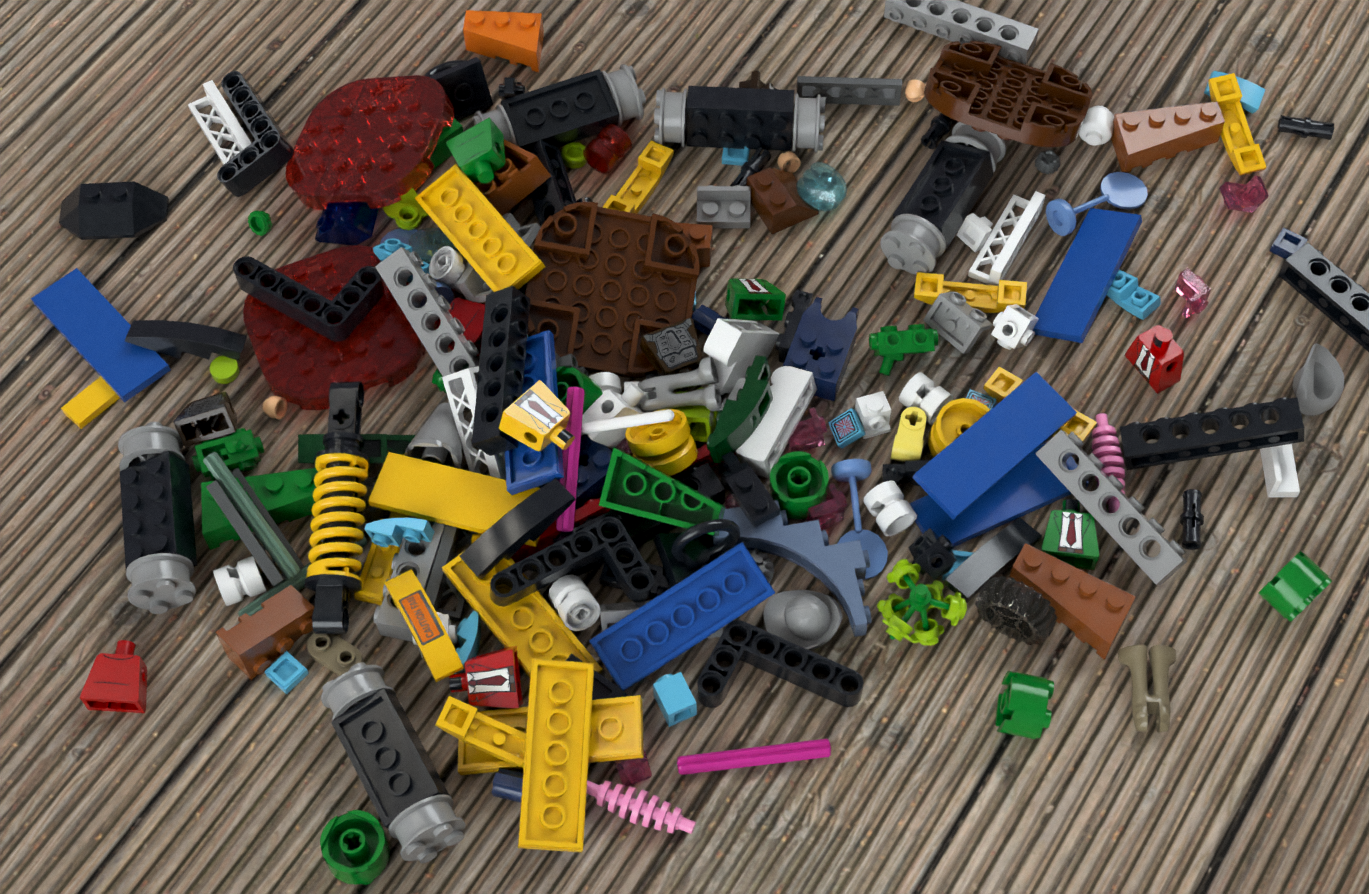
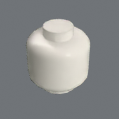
M1103 106L1088 108L1079 132L1081 139L1093 146L1107 143L1113 134V113Z

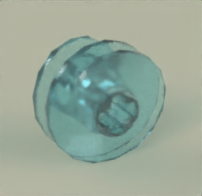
M821 162L813 163L810 169L806 170L796 183L800 197L813 208L822 211L836 209L847 193L846 183L842 176L833 167Z
M438 228L418 230L412 234L409 240V246H412V251H415L422 261L430 264L433 255L444 246H449L458 251L442 230Z

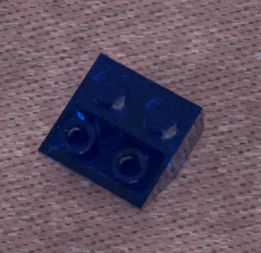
M356 178L348 184H343L335 192L327 194L322 202L323 211L321 217L316 224L317 233L315 240L323 243L357 246L371 238L383 193L361 179Z

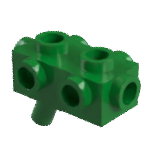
M925 324L908 325V330L897 331V326L880 327L881 332L869 334L870 350H874V356L884 357L879 373L885 376H890L894 361H904V354L930 353L935 351V346L938 345L937 329H925Z
M240 428L236 432L229 434V436L219 439L217 437L196 445L197 455L192 456L197 472L202 471L205 478L211 477V480H216L203 462V459L213 452L218 453L229 470L239 468L241 472H246L257 467L256 463L261 462L260 454L265 453L260 436L254 437L251 429L246 431L245 428Z

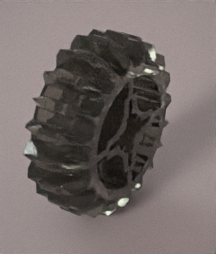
M1000 576L999 578L992 577L985 585L983 584L978 592L979 595L976 598L975 605L978 608V613L983 616L982 619L991 624V628H995L999 633L1008 636L1010 639H1015L1018 643L1023 641L1027 645H1039L1054 630L1057 619L1056 610L1050 606L1051 602L1042 597V593L1033 590V586L1029 587L1023 581L1017 582L1012 577L1007 579L1005 576Z

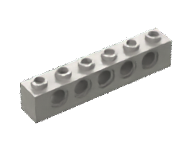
M958 0L885 1L884 18L952 42L959 41L961 45L963 43H970V41L1001 46L998 56L1025 65L1036 46L1038 28Z
M401 247L375 266L443 377L461 371L467 363L469 368L479 366L480 360L477 357L479 354L477 347L471 340L467 341L463 335L465 331L463 325L456 317L453 318L448 311L451 309L450 304L442 295H438L435 290L437 287L435 280L429 273L425 274L421 267L423 261L415 251L410 252ZM413 275L412 282L409 285H407L406 282L408 277ZM427 297L426 304L420 308L421 300ZM440 319L441 324L439 328L434 330L435 322ZM454 341V349L448 353V346ZM462 378L453 380L456 392L462 395L465 389Z
M1060 430L1036 455L1156 585L1161 586L1187 562L1182 556L1186 552L1174 539L1169 542L1162 535L1165 529L1153 517L1148 520L1141 513L1145 509L1134 496H1131L1129 499L1121 491L1124 488L1123 484L1113 474L1108 477L1101 470L1104 464L1093 453L1088 456L1081 447L1084 443L1074 432L1068 434ZM1072 455H1077L1079 457L1078 467L1074 470H1069L1066 465L1067 459ZM1097 476L1099 487L1095 491L1089 492L1086 482L1090 477ZM1116 497L1120 502L1119 509L1114 513H1109L1106 509V503L1110 498ZM1132 519H1137L1140 523V530L1135 535H1129L1126 531V525ZM1151 541H1157L1161 546L1160 553L1155 557H1150L1146 552V547Z
M428 521L435 531L431 542L420 540V543H414L405 538L402 539L399 554L395 553L392 560L391 569L393 572L390 579L412 569L426 592L445 528V524ZM416 551H424L421 555H413ZM384 584L382 605H378L374 613V623L377 625L379 634L413 642L412 634L399 609L395 607L396 605Z

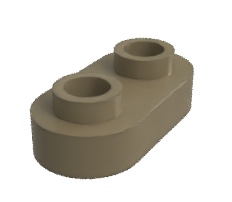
M314 633L308 640L307 649L311 658L339 676L348 672L353 665L364 662L358 648L335 634ZM320 642H327L324 647H317ZM345 656H351L349 661H342Z

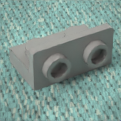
M739 185L698 186L697 224L713 225V228H750L751 188Z
M954 291L939 294L923 319L925 323L931 328L937 329V332L963 354L969 353L984 330H989L992 326V323L986 319L987 316L984 312L972 308L966 303V298L963 295Z

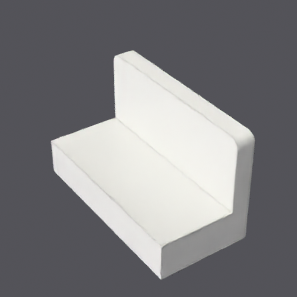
M1292 444L1260 449L1268 497H1297L1300 489Z

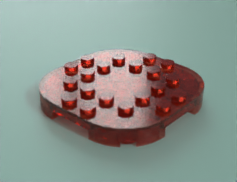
M427 76L367 78L345 84L322 99L309 115L293 149V156L287 162L286 180L300 201L305 206L316 210H326L328 203L367 202L371 209L394 204L402 200L400 196L408 193L411 188L416 191L433 171L434 164L430 158L443 127L452 126L454 119L453 105L441 84Z
M351 245L335 248L275 270L332 301L359 269L365 266L375 267L382 261L373 252V247ZM383 279V297L350 336L339 342L324 337L253 296L247 295L243 308L245 327L265 381L275 396L283 397L287 402L299 405L300 409L324 410L329 409L330 406L329 388L332 382L361 381L364 390L387 382L390 388L404 381L417 369L416 364L421 356L425 355L426 348Z

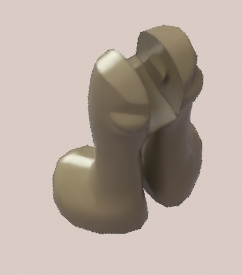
M1133 645L1119 649V663L1129 667L1131 672L1132 714L1136 731L1146 733L1148 715H1155L1157 732H1167L1170 725L1168 671L1169 666L1176 662V650L1164 645H1154L1149 649L1148 655L1153 677V695H1149L1147 687V646Z

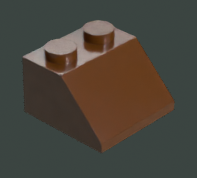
M769 167L747 177V186L751 188L750 203L771 234H775L819 214V210L793 173Z

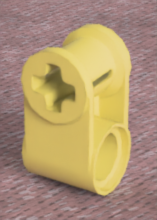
M909 407L902 412L890 459L901 462L920 460L926 426V414L922 409Z

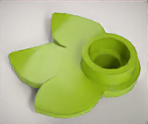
M407 186L401 192L397 200L390 198L383 200L384 213L395 219L396 225L403 230L417 228L421 224L422 218L429 216L415 200L418 194L410 186Z

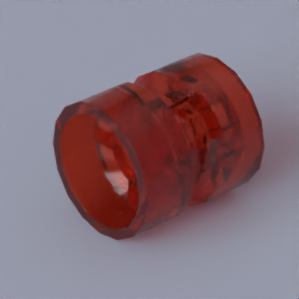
M607 124L597 135V138L593 139L584 148L583 156L594 170L602 174H608L619 162V159L629 152L632 148V142L627 133L614 124Z

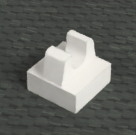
M972 213L966 216L956 236L974 252H977L983 248L991 234L992 229L990 227L993 223L985 216L979 218Z

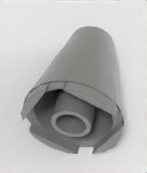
M441 403L437 406L408 444L404 456L461 469L463 447L450 403Z

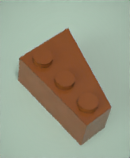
M292 585L262 602L261 607L263 609L252 616L245 613L238 617L240 623L228 631L222 627L215 632L228 658L251 680L257 675L263 674L270 667L271 663L278 656L289 651L293 647L294 642L303 634H308L313 630L312 615L315 607Z

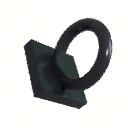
M477 57L468 61L454 60L439 64L430 69L421 80L422 91L426 95L436 98L438 105L457 121L477 111L493 106L483 67Z
M713 519L698 523L682 533H659L655 537L654 543L670 587L675 586L729 551L739 540L740 528L731 520ZM715 531L728 532L726 538L716 545H713L710 535L707 534Z

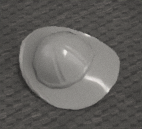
M1317 343L1312 346L1305 365L1297 371L1293 378L1292 387L1298 398L1301 413L1308 416L1325 413L1339 400L1344 389V374L1339 363L1327 348Z
M792 590L777 593L767 601L763 612L767 632L808 650L819 648L827 643L836 634L843 618L839 604L831 596L809 590Z

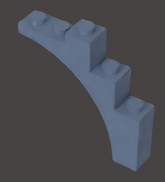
M741 507L725 509L723 519L735 522L740 528L739 540L732 548L743 542L747 550L757 548L761 552L783 557L803 567L818 578L837 598L848 617L854 637L866 635L867 624L872 623L869 606H863L861 597L865 596L862 579H865L866 568L870 567L868 551L862 550L860 540L829 545L826 530H821L819 520L788 525L785 510H781L780 515L753 527ZM719 531L718 536L711 535L713 545L725 539L728 532Z

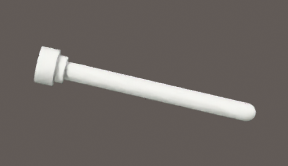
M671 409L585 422L582 423L581 435L673 420L674 412Z

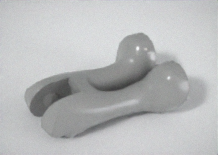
M706 357L701 359L699 368L690 372L657 376L639 382L638 387L643 392L656 391L657 394L655 399L639 402L642 411L653 412L695 405H703L710 411L721 410V393L717 385L685 393H673V390L677 388L718 383V374L713 358Z

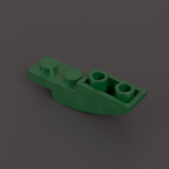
M755 356L752 366H748L746 370V381L743 389L740 388L738 390L736 401L727 399L723 410H719L715 430L713 433H710L707 440V449L710 450L714 463H721L723 455L731 451L734 453L753 434L767 413L773 400L768 382L771 371L767 357Z
M298 434V463L315 464V454L318 451L325 450L323 445V436L325 434ZM360 434L364 438V447L361 452L370 457L369 464H384L388 452L404 455L408 444L415 435Z

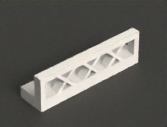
M211 80L203 84L206 96L188 104V107L224 165L249 146L251 141ZM212 106L210 115L198 112L203 107ZM212 123L223 124L220 132L209 129ZM223 140L234 142L231 150L220 148Z
M1035 191L1030 201L1013 194L968 272L969 277L987 285L998 286L999 280L1004 279L1042 212L1045 200L1044 194ZM1015 205L1025 209L1021 216L1015 217L1012 210ZM1013 225L1014 230L1011 235L1004 236L1001 228ZM1002 244L1003 249L1000 254L993 256L990 249L991 246ZM991 263L990 275L978 271L980 266Z
M479 366L467 368L442 377L469 471L481 474L479 467L481 462L488 466L490 476L506 479L505 452L489 456L480 449L477 451L471 443ZM462 378L465 388L462 395L456 392L453 380ZM465 406L471 409L473 415L470 423L463 416Z

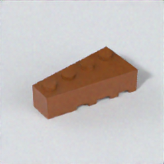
M1026 543L1012 566L1008 580L1009 584L1037 606L1041 605L1051 613V617L1059 624L1063 623L1075 633V637L1081 642H1087L1096 649V654L1104 660L1136 598Z

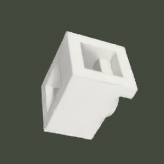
M883 391L856 398L855 411L866 433L863 439L891 432L889 425L891 408Z

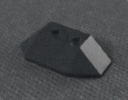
M135 181L80 184L62 201L59 224L81 240L135 238L151 230L158 223L162 224L167 221L169 199L168 196Z

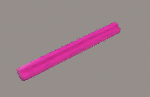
M569 387L567 389L566 407L570 411V417L566 430L574 435L575 438L566 450H562L564 478H561L560 482L576 499L585 391L580 387ZM576 500L557 518L556 529L558 531L572 532L574 530Z
M818 739L686 755L677 758V767L679 774L685 775L825 758L831 755V746L828 739Z

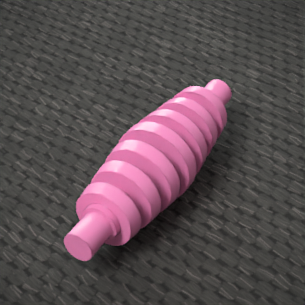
M1097 414L1095 416L1097 427L1092 430V438L1094 439L1092 440V453L1104 464L1101 470L1108 477L1113 474L1123 484L1124 488L1121 491L1125 494V491H1123L1125 489V480H1123L1125 478V470L1123 469L1125 463L1122 458L1121 448L1118 447L1120 444L1116 437L1115 427L1108 425L1107 414ZM1095 476V480L1099 482L1098 477ZM1116 497L1110 498L1106 503L1108 504L1109 513H1114L1119 509L1120 502Z
M587 780L586 794L594 796L597 799L596 804L604 807L606 801L609 802L608 811L615 813L618 806H620L619 817L626 819L629 812L632 811L630 823L637 825L641 815H643V827L649 828L654 819L656 820L655 830L661 831L664 825L667 824V833L674 834L675 830L679 829L690 834L694 831L696 822L684 818L681 815L682 809L676 807L673 813H671V804L667 801H664L661 808H658L660 798L656 795L652 796L648 804V791L642 789L637 799H635L637 792L635 787H629L624 795L625 785L617 784L614 790H611L612 782L605 781L603 784L598 785Z

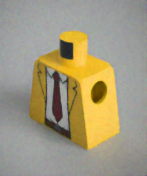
M541 380L536 382L503 411L499 426L501 431L536 451H542L551 442H554L562 450H566L575 438L574 435L566 430L570 417L569 409Z

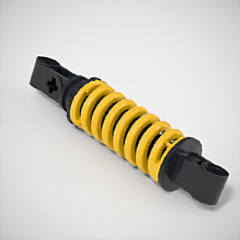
M361 381L332 382L330 384L328 433L323 436L325 450L318 451L314 457L315 468L318 473L314 477V484L317 488L313 491L315 503L311 511L315 518L310 523L311 530L314 533L309 538L312 549L308 553V559L312 564L307 568L304 586L316 592L315 608L312 615V626L315 634H346L349 628V595L362 590L360 578L358 575L352 574V572L361 570L362 564L359 560L350 558L358 557L363 553V548L360 545L350 542H358L364 538L363 531L356 527L362 526L365 523V518L356 512L363 511L366 508L365 501L357 497L364 496L367 493V488L358 482L365 481L368 478L370 457L361 452L364 447V438L360 435L362 407L364 405V387Z

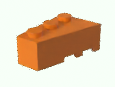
M466 10L463 26L466 50L493 59L496 57L509 60L510 64L516 66L520 63L531 67L532 71L539 73L544 37L542 13Z

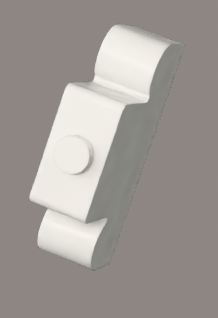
M718 318L704 345V352L713 358L718 374V383L709 384V386L717 385L721 395L731 393L740 378L745 379L748 366H752L756 355L768 358L779 333L756 320Z
M783 366L772 373V386H770L773 400L753 434L735 451L740 464L746 462L749 467L751 466L756 475L766 478L770 477L772 467L781 457L817 390L813 372L791 366ZM740 378L737 381L729 397L724 399L721 410H723L727 399L736 401L738 390L740 388L743 389L746 380L744 378Z

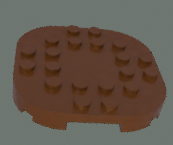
M959 41L945 45L934 68L930 69L924 88V95L936 110L951 119L970 125L976 131H988L997 134L1003 140H1015L1033 146L1062 147L1073 143L1078 137L1093 96L1092 90L1087 83H1082L1081 86V81L1077 79L1078 76L1061 66L1050 63L1047 71H1043L1000 57L998 55L1001 46L979 41L963 43L962 46H960L961 43Z
M578 202L563 207L562 210L553 216L550 215L546 219L535 239L533 252L546 267L527 282L525 295L530 298L528 337L550 330L554 335L555 352L560 357L572 353L578 362V368L585 367L587 371L610 372L627 378L646 377V373L656 372L640 348L641 338L645 334L692 317L700 269L698 253L694 243L690 242L683 233L684 229L677 223L659 214L653 213L652 216L603 208L598 207L597 202Z

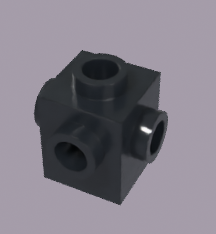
M931 528L908 547L914 558L911 563L919 564L921 567L920 573L922 575L928 573L934 580L940 575L948 573L957 560L952 552L954 545L943 534L939 537Z

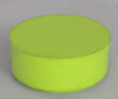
M572 142L563 147L561 154L565 166L577 169L587 163L588 151L583 144Z
M219 356L210 364L212 378L220 384L233 382L240 372L237 361L226 356Z

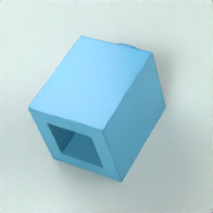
M681 672L675 675L666 674L653 684L654 698L669 727L697 715V703Z

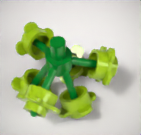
M901 559L893 567L892 572L887 574L886 578L889 583L895 582L901 589L910 588L911 592L906 600L892 593L887 600H880L878 602L877 608L885 618L882 622L888 626L885 632L890 635L891 640L896 639L901 642L905 638L912 643L919 642L925 646L935 645L939 642L938 637L940 634L944 633V627L938 625L936 620L928 618L927 612L930 609L938 608L941 610L942 618L951 620V625L956 626L958 621L962 620L966 614V600L961 598L960 592H956L955 595L949 594L944 598L942 591L944 584L938 580L933 581L932 584L924 585L920 583L916 586L915 584L919 579L918 573L921 570L920 565L917 563L911 564L907 559ZM915 611L920 612L921 619L914 624L915 633L910 635L913 628L907 622Z

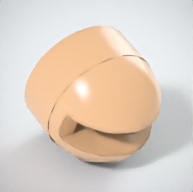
M920 80L908 81L905 88L906 98L911 102L921 101L925 96L924 88L926 84Z
M791 151L781 153L778 157L777 163L782 171L794 173L801 165L798 156Z
M270 396L263 402L264 413L270 418L282 419L287 411V400L279 396Z

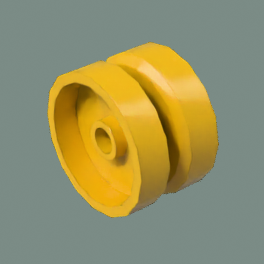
M967 398L952 400L943 406L928 434V446L931 455L935 457L989 412L990 409L977 400Z
M671 409L674 412V418L671 421L629 427L625 432V437L633 456L669 476L689 467L695 461L698 454L695 441L690 434L691 429L684 412L677 409Z

